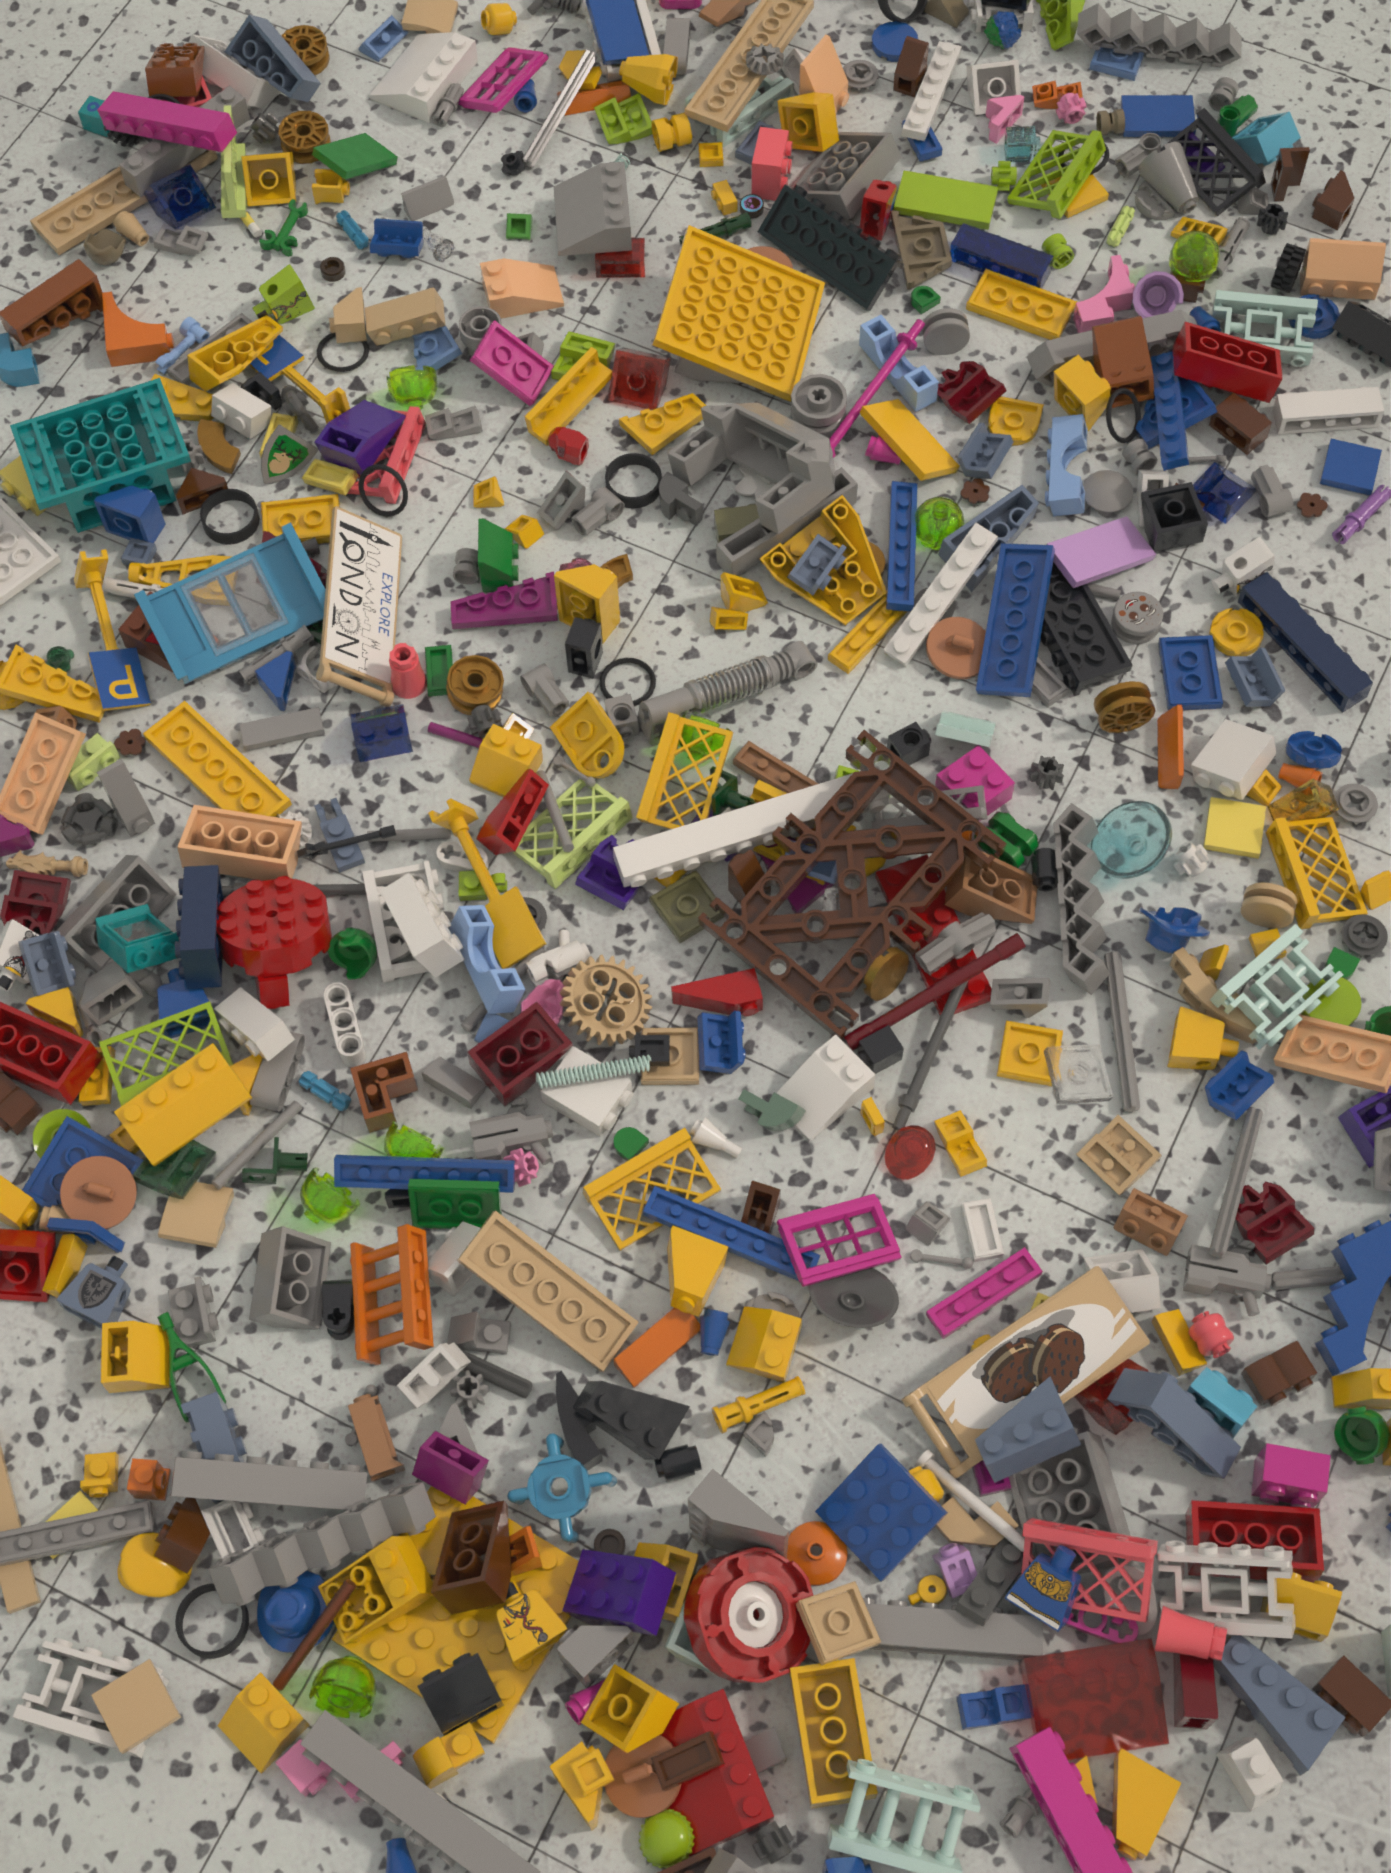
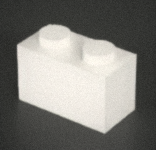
M231 383L212 395L211 416L251 439L268 428L271 420V405L236 384Z

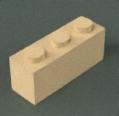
M434 287L365 308L366 332L376 346L385 345L392 341L409 338L416 334L446 326L444 303Z

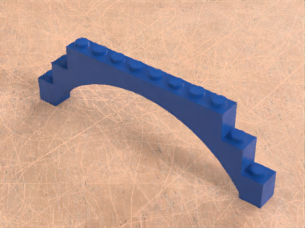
M1377 1220L1363 1228L1364 1234L1355 1237L1354 1233H1351L1337 1240L1339 1246L1331 1251L1346 1279L1329 1286L1331 1292L1323 1297L1338 1326L1335 1325L1320 1333L1323 1339L1316 1342L1315 1345L1332 1376L1367 1360L1363 1352L1367 1328L1376 1301L1391 1275V1221L1382 1225L1380 1220Z

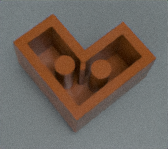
M407 1051L350 1068L369 1133L397 1125L390 1099L418 1091Z

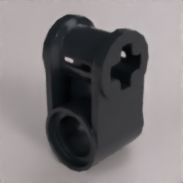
M352 1279L323 1281V1321L327 1327L328 1334L335 1340L347 1339L354 1331Z

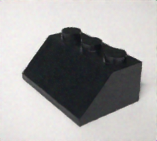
M1348 301L1332 327L1338 331L1336 336L1348 343L1351 340L1360 344L1358 346L1359 350L1368 355L1374 352L1381 356L1379 359L1381 363L1391 367V321L1361 303Z

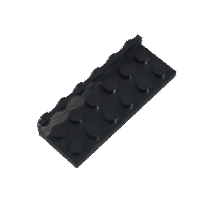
M785 184L757 232L865 309L871 311L896 268L902 269L905 265L898 260L900 255L889 248L886 251L880 247L881 242L870 235L868 238L861 234L863 230L851 222L849 225L843 222L844 216L835 210L827 211L824 208L826 204L816 197H813V199L807 197L808 191L797 184L794 187Z
M1053 562L1040 639L1042 644L1048 647L1055 667H1059L1063 675L1064 684L1071 689L1074 696L1080 695L1083 686L1130 672L1133 665L1089 586L1084 584L1073 588Z

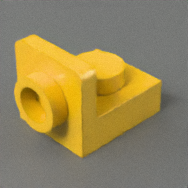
M116 1452L85 1454L84 1480L80 1481V1488L86 1494H89V1497L103 1498L107 1497L109 1492H118L119 1455Z

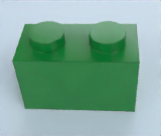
M484 518L478 519V567L482 592H495L498 587L505 585L508 588L514 586V581H519L518 565H514V559H519L518 543L514 544L511 532Z

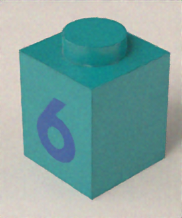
M89 95L78 111L84 130L108 137L107 134L110 131H104L102 119L97 111L105 100Z

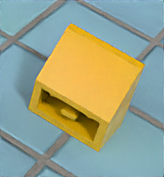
M138 1321L102 1323L101 1384L109 1393L171 1388L169 1341L166 1331L163 1332L161 1325Z
M638 1542L634 1554L635 1557L654 1559L676 1572L662 1619L675 1623L677 1617H679L689 1586L695 1576L699 1564L698 1554L666 1544Z
M1294 1572L1291 1579L1276 1578L1277 1603L1294 1604L1296 1621L1294 1634L1322 1642L1329 1635L1341 1600L1342 1591L1333 1589L1334 1586L1325 1581L1316 1580L1314 1583L1301 1580L1302 1576ZM1263 1596L1260 1612L1269 1613L1268 1597Z

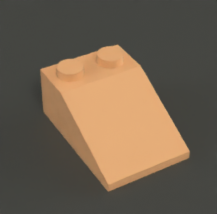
M825 34L800 64L799 95L812 92L833 94L835 113H837L849 100L848 80L831 38Z
M505 258L480 263L482 283L488 307L495 310L501 319L564 307L554 266Z

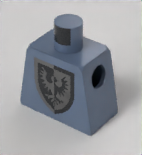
M116 1256L111 1257L104 1269L93 1263L87 1264L58 1296L57 1302L64 1310L102 1329V1323L118 1322L131 1291L126 1281L120 1278L128 1264Z

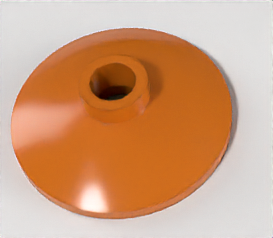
M819 1521L807 1522L795 1528L789 1535L787 1559L794 1561L800 1566L809 1578L810 1585H825L835 1580L844 1570L847 1562V1546L826 1523ZM819 1546L822 1549V1553L819 1556L812 1555L810 1552L811 1547Z

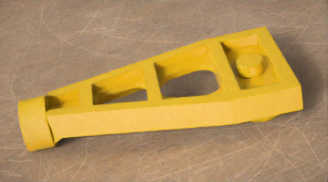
M210 555L150 564L131 562L128 570L129 582L149 586L158 584L161 588H166L172 584L161 581L163 572L180 571L179 581L187 578L188 574L193 571L205 570L232 556ZM238 571L225 576L233 594L235 592ZM217 580L207 584L203 589L198 588L191 592L195 602L206 605L230 606Z

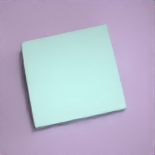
M943 711L940 722L937 724L935 735L989 747L996 722Z

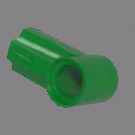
M1249 94L1241 96L1232 105H1227L1220 109L1217 122L1231 137L1236 134L1238 127L1257 112L1258 105L1255 102V98Z

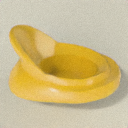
M143 1533L131 1538L122 1549L117 1569L120 1584L127 1590L147 1597L161 1598L177 1593L189 1581L192 1567L187 1574L155 1557L154 1554L160 1543L155 1541L159 1533Z

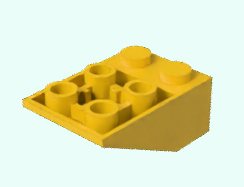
M391 1536L318 1586L327 1606L346 1579H350L356 1584V1588L333 1619L344 1644H348L414 1610L433 1597L431 1594L433 1582L411 1536Z

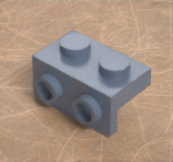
M978 423L957 458L965 477L992 479L1014 443L1011 435L988 433L985 423Z
M817 534L787 578L811 595H814L818 588L823 591L832 579L828 575L832 568L838 570L846 559L842 554L847 547L842 544L838 548Z
M1259 648L1252 656H1231L1225 662L1246 707L1271 706L1285 692V688L1265 648Z
M59 931L18 941L34 996L75 986L76 972L72 963L68 962L66 955L68 945L65 937L60 935Z

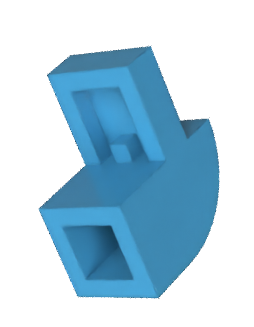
M9 333L0 334V379L4 383L15 387L40 384L38 367L31 348L15 351Z

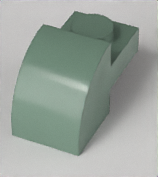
M743 1089L738 1098L746 1104L744 1110L759 1118L757 1122L759 1125L772 1131H783L793 1127L806 1112L799 1105L775 1092L769 1102Z

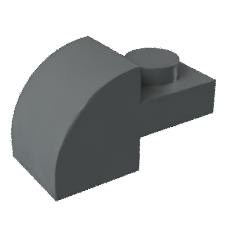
M667 472L659 484L660 509L669 520L675 514H678L682 520L689 521L697 526L703 519L702 503L688 495L687 483Z

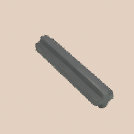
M460 1349L471 1361L463 1369L464 1371L469 1370L470 1374L475 1376L482 1374L483 1380L522 1398L528 1397L533 1386L531 1381Z

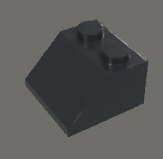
M1192 482L1141 492L1145 533L1154 552L1203 542L1208 522Z

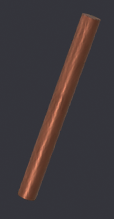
M346 1579L273 1681L275 1688L283 1690L356 1588V1584L353 1581Z

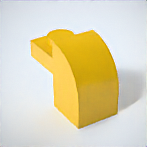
M468 1722L441 1738L438 1736L419 1748L412 1757L425 1785L432 1789L458 1774L457 1769L483 1756L485 1752L471 1723Z

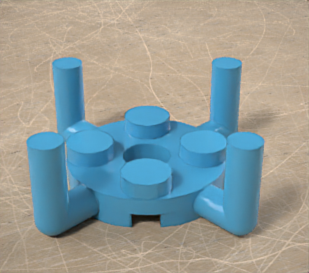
M551 1433L546 1437L548 1457L542 1459L537 1464L528 1479L527 1487L510 1490L507 1498L510 1502L517 1505H522L525 1500H530L531 1504L542 1515L559 1521L562 1540L576 1543L579 1535L572 1528L571 1518L587 1507L592 1487L602 1485L614 1487L617 1483V1478L609 1472L589 1475L587 1469L580 1461L561 1454L560 1449L564 1445V1440L558 1435ZM558 1478H564L568 1484V1489L562 1496H555L551 1489L552 1483Z

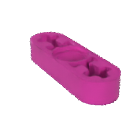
M1081 1598V1599L1078 1600V1601L1087 1602V1601H1086L1085 1599H1083V1598ZM1079 1610L1077 1623L1072 1621L1074 1614L1070 1613L1069 1620L1065 1625L1121 1647L1131 1646L1136 1642L1139 1635L1138 1625L1135 1620L1114 1617L1111 1623L1122 1627L1123 1623L1126 1622L1129 1624V1630L1133 1634L1126 1635L1124 1639H1120L1119 1632L1110 1627L1109 1634L1103 1633L1108 1623V1615L1101 1614L1102 1623L1096 1628H1090L1083 1621V1617L1088 1611Z

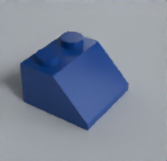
M132 485L97 496L94 500L105 531L127 540L134 538L154 543L166 525L155 493L147 488L141 489Z

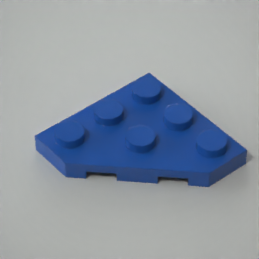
M1180 377L1185 427L1187 429L1217 412L1213 401L1196 381ZM1155 393L1154 399L1147 401L1144 408L1145 414L1142 420L1138 421L1135 428L1139 438L1143 439L1148 445V450L1159 444Z
M66 1116L22 1191L43 1207L57 1206L61 1204L60 1189L64 1176L77 1162L93 1156L110 1157L124 1164L133 1175V1178H135L145 1160L71 1117Z

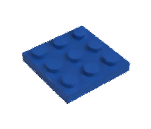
M882 1443L878 1444L815 1511L880 1582L884 1581L948 1514Z

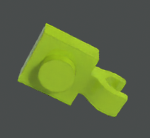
M459 871L458 896L460 901L488 900L475 871ZM505 873L492 874L491 877L499 893L507 892Z

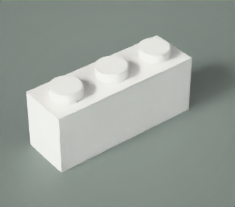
M241 987L214 1008L220 1017L217 1020L219 1026L227 1034L231 1033L240 1045L244 1044L255 1057L259 1054L266 1061H270L295 1040L278 1016Z

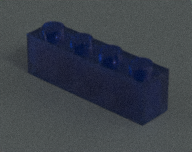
M964 223L953 239L950 249L952 262L984 273L985 269L1041 289L1051 274L1054 257L1043 251Z

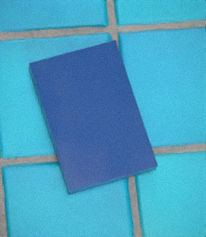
M586 0L603 65L619 64L622 61H626L627 57L649 55L634 0Z
M1121 95V109H1123L1125 114L1123 137H1142L1146 133H1155L1159 137H1175L1195 121L1193 95Z
M1213 636L1159 637L1158 648L1167 709L1170 710L1176 705H1182L1183 710L1222 709L1223 699Z

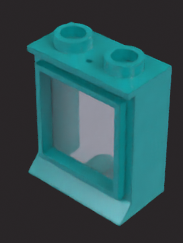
M148 904L95 918L98 947L127 973L178 959L175 955V941H179L177 933L173 932L151 913Z

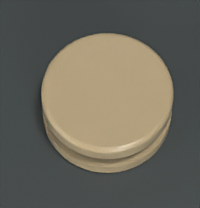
M1255 883L1245 889L1241 914L1247 921L1272 929L1284 928L1293 922L1297 898L1292 891L1273 883Z

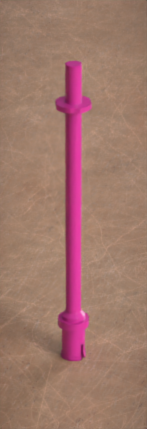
M917 319L907 333L903 332L897 335L899 345L829 438L833 459L836 456L834 449L860 415L859 412L862 406L869 403L907 350L913 351L917 348L915 338L925 326L921 319Z

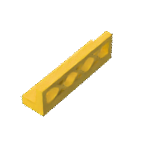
M591 347L524 416L528 433L546 446L549 445L548 435L556 427H566L614 377L613 371L599 362L596 349Z

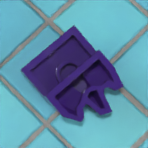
M611 835L600 842L593 851L590 861L578 875L575 885L624 911L638 892L640 886H623L613 858V847L619 845L616 844L617 839Z

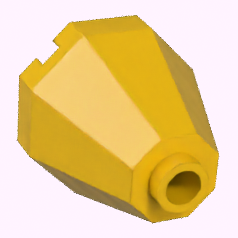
M669 54L627 57L626 61L621 62L619 75L622 76V82L654 103L668 105L674 88V84H672L673 77L676 78L678 57Z

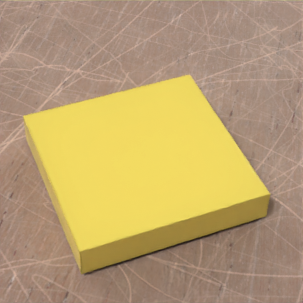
M1211 797L1203 845L1205 850L1259 859L1266 806Z

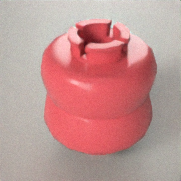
M1205 1311L1204 1315L1200 1313L1193 1318L1192 1323L1194 1324L1189 1328L1188 1332L1190 1337L1197 1343V1348L1203 1356L1213 1355V1358H1218L1231 1350L1229 1345L1233 1342L1234 1335L1226 1327L1224 1318L1219 1313L1209 1314V1311Z

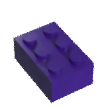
M583 1549L562 1611L588 1625L628 1626L632 1632L657 1636L676 1572L654 1559Z

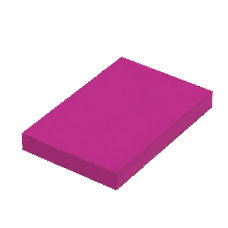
M495 320L489 325L469 360L529 406L533 405L554 367V365Z

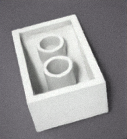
M834 1035L807 1059L780 1088L777 1094L806 1110L801 1120L794 1126L810 1142L874 1088L876 1074L837 1035Z

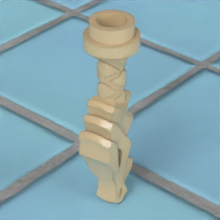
M20 850L12 859L9 857L6 861V866L9 869L16 868L20 871L43 875H55L56 871H71L74 877H81L88 872V861L81 856H75L71 861H56L54 856L46 857L44 852L26 856Z

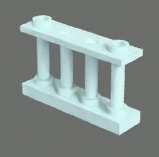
M848 1759L846 1765L848 1777L856 1780L844 1823H841L839 1826L830 1823L827 1834L829 1849L916 1873L963 1872L960 1860L956 1858L954 1850L966 1809L978 1813L981 1806L977 1794H974L972 1789L962 1785H955L952 1788L878 1768L874 1762L866 1759H858L857 1762ZM869 1783L888 1788L877 1830L872 1832V1835L860 1832L857 1828ZM901 1792L920 1797L909 1840L904 1841V1843L891 1840L889 1837ZM933 1801L952 1805L941 1849H938L936 1852L924 1849L921 1845Z

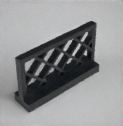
M1203 108L1197 113L1198 118L1168 143L1180 142L1185 156L1188 146H1200L1199 156H1186L1187 162H1198L1196 172H1191L1192 178H1195L1194 185L1197 195L1216 216H1219L1256 186L1259 189L1266 181L1261 168L1213 116ZM1198 128L1202 132V139L1189 141V135ZM1164 146L1161 147L1160 152L1165 150ZM1215 146L1217 148L1216 156H1203L1204 147ZM1202 162H1215L1213 172H1200ZM1219 162H1230V172H1217ZM1199 178H1212L1211 188H1200L1198 186ZM1216 178H1229L1228 188H1215ZM1233 178H1244L1248 182L1241 188H1232ZM1214 194H1227L1226 200L1218 207L1213 203Z

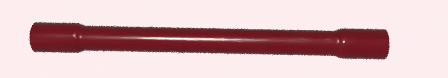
M1018 933L997 944L992 950L870 1023L863 1024L844 1036L851 1050L854 1051L858 1048L860 1040L888 1025L890 1027L991 966L1008 959L1026 948L1025 943Z

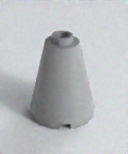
M1180 142L1167 143L1164 145L1165 150L1160 153L1155 150L1141 162L1139 173L1178 213L1183 212L1186 214L1196 208L1199 198L1183 147Z

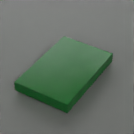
M366 133L313 147L312 153L315 158L345 180L396 165L398 156Z
M409 1179V1201L412 1226L451 1229L453 1227L457 1228L464 1221L481 1228L493 1211H497L502 1215L499 1181Z

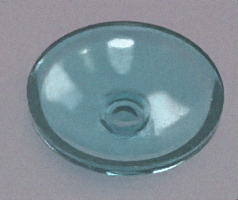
M1132 801L1121 804L1109 811L1098 823L1097 829L1099 833L1091 841V850L1096 853L1101 864L1100 869L1106 874L1121 879L1141 876L1156 867L1168 852L1172 840L1171 823L1166 814L1152 803Z

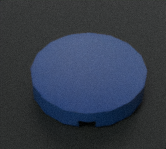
M898 21L887 22L874 30L872 49L880 58L883 56L887 58V61L896 62L899 60L905 38L910 36L918 39V34L913 27L906 23Z
M1316 294L1299 297L1318 300L1313 328L1302 327V336L1318 339L1333 333L1334 329L1332 327L1340 313L1332 300L1319 298L1320 295ZM1288 319L1290 326L1295 328L1296 320Z
M1302 731L1289 737L1286 743V754L1291 760L1300 765L1317 769L1331 768L1337 765L1341 759L1342 747L1329 735L1322 734L1319 737L1314 736L1315 732Z

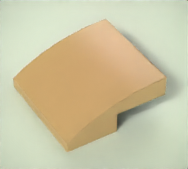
M407 0L401 22L403 30L426 31V34L452 32L458 2L455 0Z
M1119 1115L1099 1134L1096 1133L1076 1154L1119 1196L1129 1189L1162 1157L1152 1145Z
M176 1178L165 1206L158 1237L216 1248L226 1226L225 1216L234 1197L233 1188L223 1186L219 1190L212 1184Z

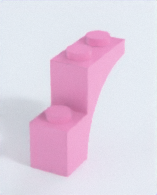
M1121 255L1110 257L1107 272L1109 282L1104 289L1087 300L1076 302L1073 320L1078 333L1091 331L1093 326L1113 322V312L1131 309L1135 285L1130 283L1129 269L1127 264L1123 263Z
M300 1739L275 1763L300 1793L306 1797L309 1793L312 1795L316 1794L328 1782L326 1777L333 1768L323 1761L317 1766L302 1755L306 1748L301 1745L302 1740ZM394 1741L380 1750L399 1766L403 1765L401 1759L406 1755ZM350 1781L345 1786L338 1782L355 1802L361 1799L356 1795L359 1788Z

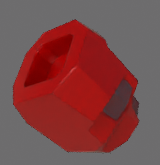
M556 427L548 435L549 446L552 451L556 452L559 459L570 462L573 465L583 464L589 448V441L586 436L579 431L566 427Z

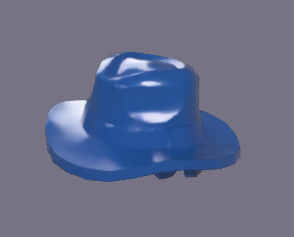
M1141 907L1139 909L1140 914L1146 915L1149 918V927L1145 941L1163 952L1174 954V952L1182 947L1186 948L1191 937H1204L1210 934V931L1199 925L1202 915L1191 909L1174 907L1168 913L1165 912L1163 907H1160L1158 911H1148Z
M307 1570L297 1577L298 1581L289 1587L280 1588L279 1585L264 1587L258 1599L257 1621L261 1635L272 1648L280 1652L294 1653L326 1608L325 1601L318 1588L325 1580L320 1575ZM333 1620L327 1627L325 1632L322 1634L318 1642L315 1644V1646L320 1644L328 1636L330 1630L334 1625Z

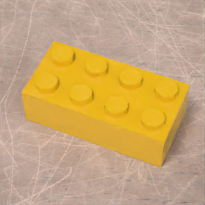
M855 1658L837 1660L822 1666L818 1663L790 1668L789 1677L810 1809L849 1803L856 1779L848 1777L846 1767L848 1759L856 1762L858 1759L872 1761ZM868 1784L864 1801L876 1799L878 1794L876 1785Z

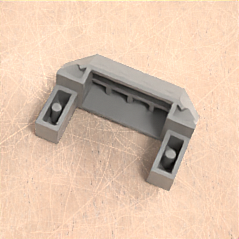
M758 402L702 407L701 413L704 426L667 453L673 475L689 486L698 482L726 459L775 483L773 487L758 497L755 502L760 524L777 534L783 532L835 491V465L829 438Z

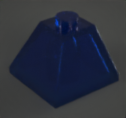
M1216 462L1193 484L1197 497L1206 504L1203 510L1225 524L1256 492L1255 487Z

